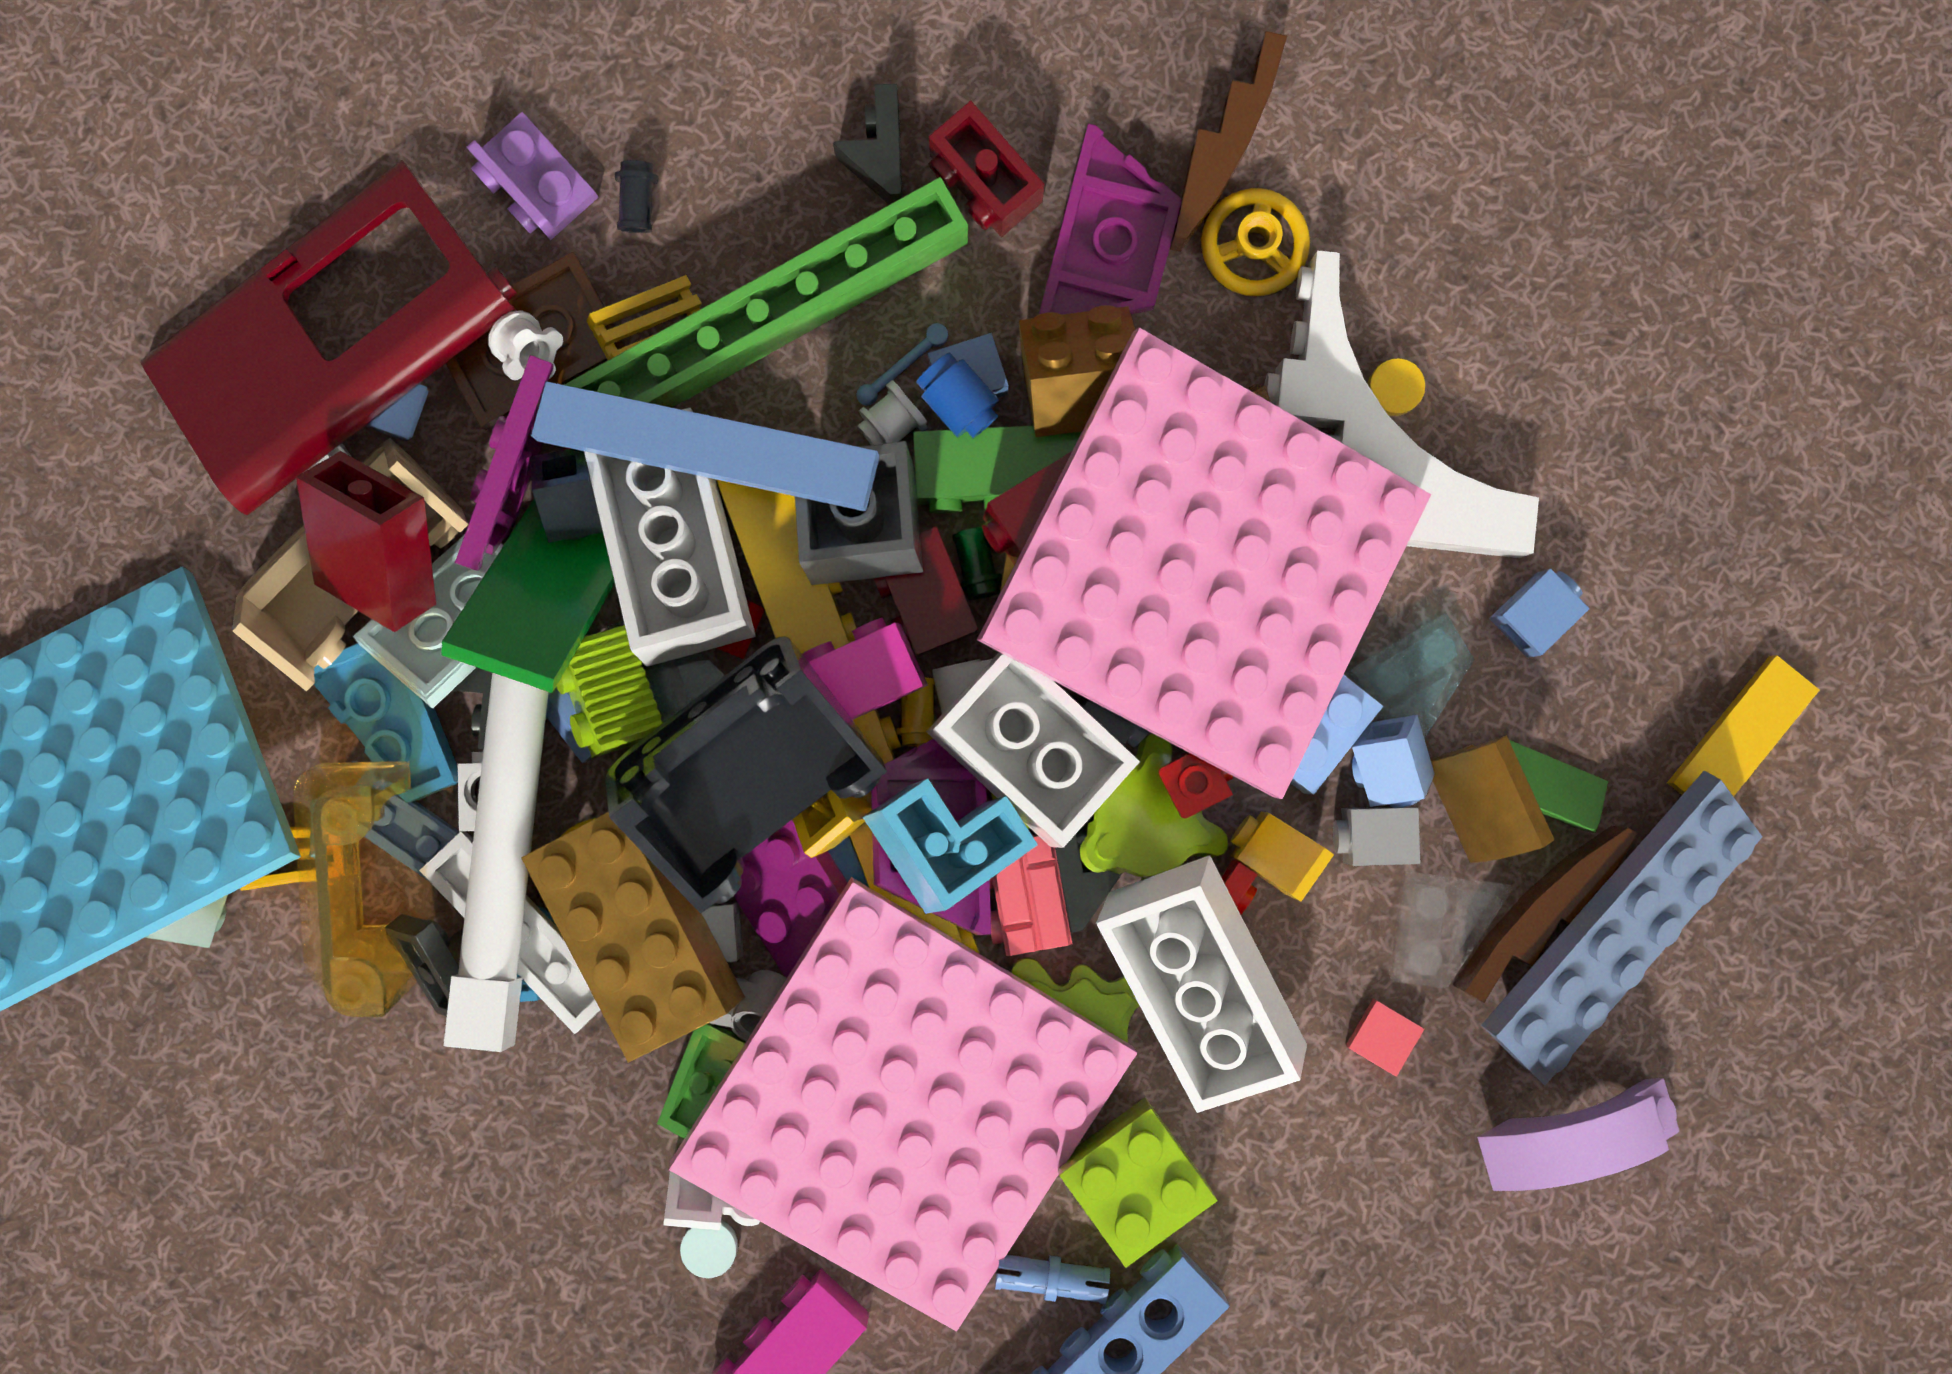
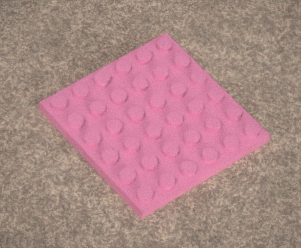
M1138 328L1133 331L977 640L1274 798L1283 799L1431 494L1145 330Z
M851 877L670 1160L669 1170L957 1332L998 1269L999 1260L1005 1258L1059 1175L1058 1168L1068 1161L1137 1055V1052L1129 1043Z

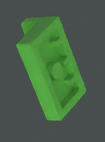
M708 1023L694 1030L657 1124L685 1139L746 1042L735 1033L716 1024Z

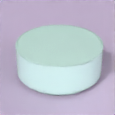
M721 1220L720 1230L689 1228L681 1242L680 1253L682 1261L686 1268L698 1277L714 1278L720 1276L734 1262L738 1252V1239L733 1228L723 1220Z

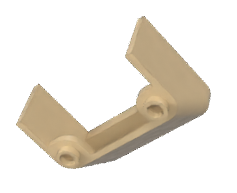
M391 438L379 445L362 462L424 497L430 546L435 544L439 548L444 547L458 532H461L468 525L462 508ZM304 523L256 571L238 593L232 632L307 691L315 683L314 668L317 665L323 669L327 668L344 650L346 643L341 640V637L345 632V624L358 610L314 585Z

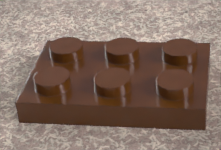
M574 252L512 284V287L517 292L510 299L516 309L515 311L521 310L530 313L539 322L542 331L548 327H553L563 337L562 346L556 350L553 362L556 371L547 382L565 385L608 361L587 323L590 313L605 308ZM614 323L605 326L606 330L616 327ZM491 329L446 363L479 426L484 430L495 426L500 416L508 417L521 378L518 380L510 379L503 371V362L492 354L488 345ZM623 339L614 342L617 350L626 346Z

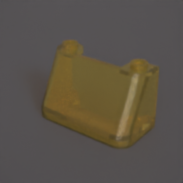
M409 761L323 763L303 772L294 784L295 839L301 855L297 859L303 959L307 971L325 999L335 1011L345 1016L384 1017L417 983V980L385 929L388 924L364 925L359 840L369 833L374 825V821H379L385 817L384 806L387 801L394 795L406 793L411 789Z

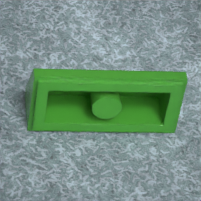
M1509 740L1542 813L1582 831L1596 833L1601 819L1608 781Z

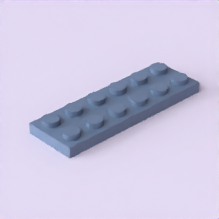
M1706 771L1700 774L1482 1023L1481 1026L1529 1074L1544 1086L1556 1073L1567 1066L1572 1054L1594 1030L1603 1025L1608 1017V1013L1629 989L1635 987L1642 980L1649 966L1666 947L1672 945L1678 939L1683 927L1703 905L1713 899L1718 887L1739 863L1749 858L1755 845L1762 838V835L1721 779Z

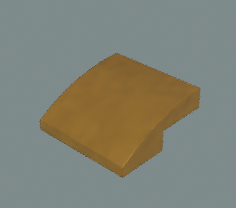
M1507 735L1477 746L1472 744L1430 759L1435 773L1432 781L1470 863L1492 861L1544 848L1554 841V837Z

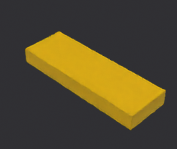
M1778 655L1769 656L1667 783L1683 795L1700 774L1706 771L1721 779L1734 797L1820 690Z

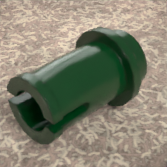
M982 527L970 528L953 534L952 538L956 545L964 579L960 585L962 590L967 592L968 600H978L999 594L1000 588L998 583L1002 582L1003 577L1002 574H996L989 542L984 535Z

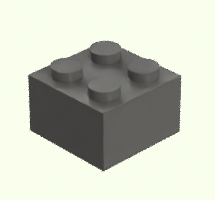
M906 441L861 447L875 450L880 456L866 511L795 496L799 563L811 585L923 572L915 468Z

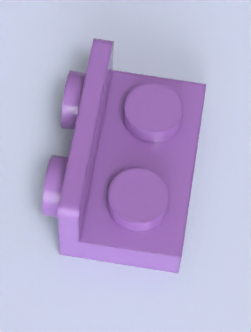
M523 112L516 116L483 147L475 140L466 146L478 160L471 167V170L493 194L501 187L509 194L515 202L507 209L530 234L539 227L549 240H552L598 198L596 192Z

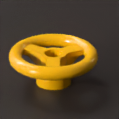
M1249 188L1228 195L1212 209L1203 226L1201 248L1207 268L1213 277L1225 288L1245 296H1265L1286 288L1297 278L1300 266L1304 267L1308 259L1310 236L1305 218L1292 201L1272 190ZM1254 205L1253 213L1247 215L1242 220L1235 239L1218 245V234L1224 220L1238 208ZM1271 208L1285 218L1292 230L1294 246L1290 259L1277 249L1281 243L1283 231L1278 219L1270 214ZM1250 233L1261 234L1265 238L1266 245L1262 247L1253 246L1248 240V235ZM1241 256H1246L1249 259H1261L1277 274L1267 279L1250 280L1234 274L1227 268L1224 262Z

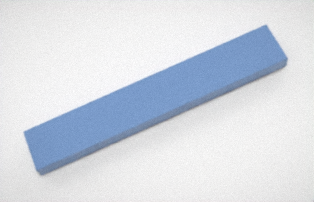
M551 382L545 383L531 435L535 440L543 443L862 511L867 510L880 457L877 451Z

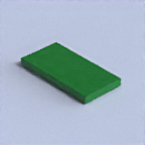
M534 498L442 640L441 655L553 693L615 584L604 534L597 533L577 540L567 539L548 543Z

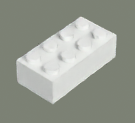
M691 408L683 409L685 411L693 412ZM584 451L631 651L648 667L756 637L717 480Z
M1210 855L1109 892L1096 924L1197 1113L1301 1079L1307 1043Z

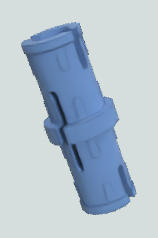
M1006 1255L1004 1259L999 1260L998 1268L1016 1270L1020 1272V1275L1011 1276L996 1273V1290L1006 1289L1044 1294V1300L1054 1302L1057 1296L1099 1302L1102 1305H1106L1109 1289L1089 1287L1085 1283L1086 1281L1109 1283V1267L1099 1268L1061 1263V1257L1049 1255L1048 1261Z

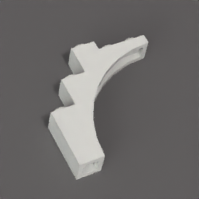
M1317 250L1308 262V267L1300 266L1297 275L1295 298L1296 300H1303L1304 307L1302 321H1294L1290 354L1299 355L1298 360L1283 358L1275 368V374H1266L1263 398L1313 427L1335 429L1334 435L1328 436L1431 494L1407 546L1510 557H1522L1533 553L1539 497L1498 489L1453 470L1419 447L1388 416L1364 380L1347 339L1339 300V253Z

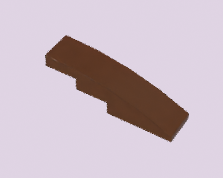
M1265 32L1258 49L1251 84L1232 80L1224 102L1218 133L1198 129L1191 151L1181 197L1182 202L1170 250L1182 251L1215 207L1242 161L1271 94L1287 35Z
M1610 826L1562 859L1526 891L1489 932L1453 986L1485 1003L1511 958L1533 966L1558 923L1560 922L1568 926L1615 873L1638 833L1627 827Z

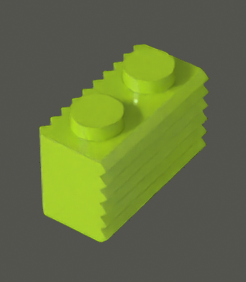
M625 625L584 637L556 687L561 694L569 693L576 714L570 716V725L580 748L588 746L591 757L595 758L637 744L663 724L661 714L657 710V703L653 699V692L650 689L649 681L642 667V661L630 649Z

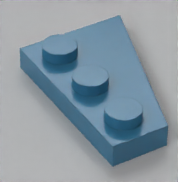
M358 643L344 649L327 668L323 669L319 665L314 668L315 683L313 685L329 702L330 706L328 709L341 724L346 723L365 746L364 753L406 803L417 801L458 783V766L435 708L432 709Z

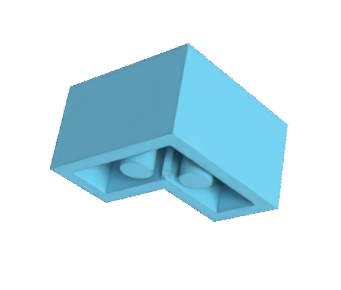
M928 778L907 786L863 816V819L925 914L946 911L1038 845L1007 796L984 802L956 822Z

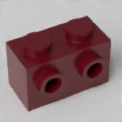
M971 100L928 136L930 157L932 158L928 163L930 169L937 178H942L948 189L956 185L969 200L964 204L966 210L982 229L987 230L992 226L1002 238L1043 202L1045 184Z

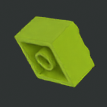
M1146 1097L1077 1146L1068 1161L1058 1168L1059 1176L1125 1268L1217 1202L1208 1183Z

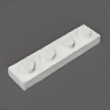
M466 831L458 833L419 870L463 917H465L473 838ZM526 895L517 974L522 977L528 986L566 1026L576 1034L600 1011V1008L557 926Z

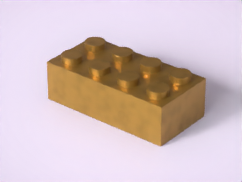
M609 812L521 857L628 1063L728 1014L745 998L702 913H699L609 818Z

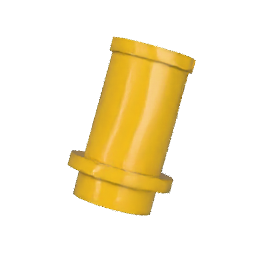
M925 677L928 684L927 687L901 698V728H897L896 733L898 736H902V746L917 747L933 739L926 731L934 724V678Z

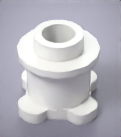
M519 310L501 316L494 323L489 333L488 345L492 354L503 362V371L510 379L518 380L522 378L530 355L553 364L550 379L556 371L553 362L556 350L562 346L563 337L553 327H548L542 331L539 322L530 313Z
M893 380L886 384L889 391H887L888 394L869 410L864 407L859 410L864 421L857 427L871 445L899 442L915 428L918 431H925L928 428L925 424L927 421Z

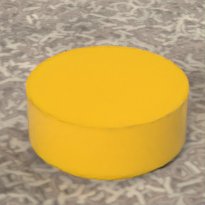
M1405 359L1385 361L1373 371L1367 383L1388 416H1401L1410 412L1421 402L1425 393V379L1422 372L1414 363Z

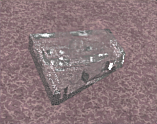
M1402 870L1388 979L1393 982L1448 988L1510 895L1511 885Z

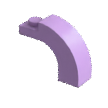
M1664 1078L1642 1080L1614 1098L1583 1110L1547 1117L1508 1119L1477 1138L1493 1191H1525L1580 1183L1638 1166L1667 1152L1669 1148L1666 1140L1680 1131L1676 1121V1108L1669 1098Z

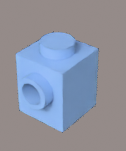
M1418 715L1371 722L1352 746L1354 752L1352 759L1353 776L1357 786L1365 788L1370 807L1389 804L1393 808H1404L1416 804L1421 799H1425L1435 773Z

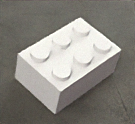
M1000 652L926 731L997 798L1007 796L1022 821L1050 847L1063 848L1140 762L1053 680Z

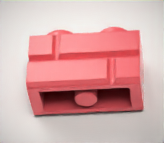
M1037 834L1032 835L1038 844L1036 847L989 879L990 889L994 888L998 910L991 911L993 945L1004 943L1006 956L1072 944L1055 847H1050Z

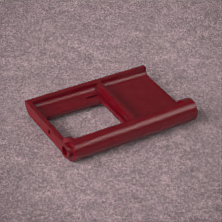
M401 160L141 359V365L216 487L237 510L245 515H250L294 481L297 476L311 468L489 331L501 316L515 311L516 309L510 299L517 292L496 266L489 272L483 268L411 169ZM410 208L450 264L448 272L339 357L327 361L288 303L290 294L398 210Z

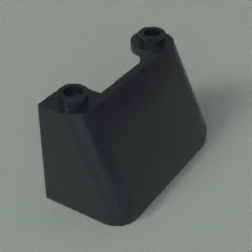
M783 636L761 647L626 751L606 774L605 784L609 818L701 914L714 903H724L737 893L742 884L741 876L744 871L742 857L830 790L839 798L851 796L860 798L865 796L875 788L880 777L887 772L882 758L804 655L788 637Z

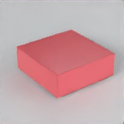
M1373 998L1345 1046L1397 1077L1423 1033L1424 1028Z

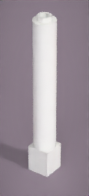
M492 673L459 970L457 975L451 976L444 1046L502 1052L514 1046L516 1039L522 977H517L528 881V870L521 857L531 853L549 692Z

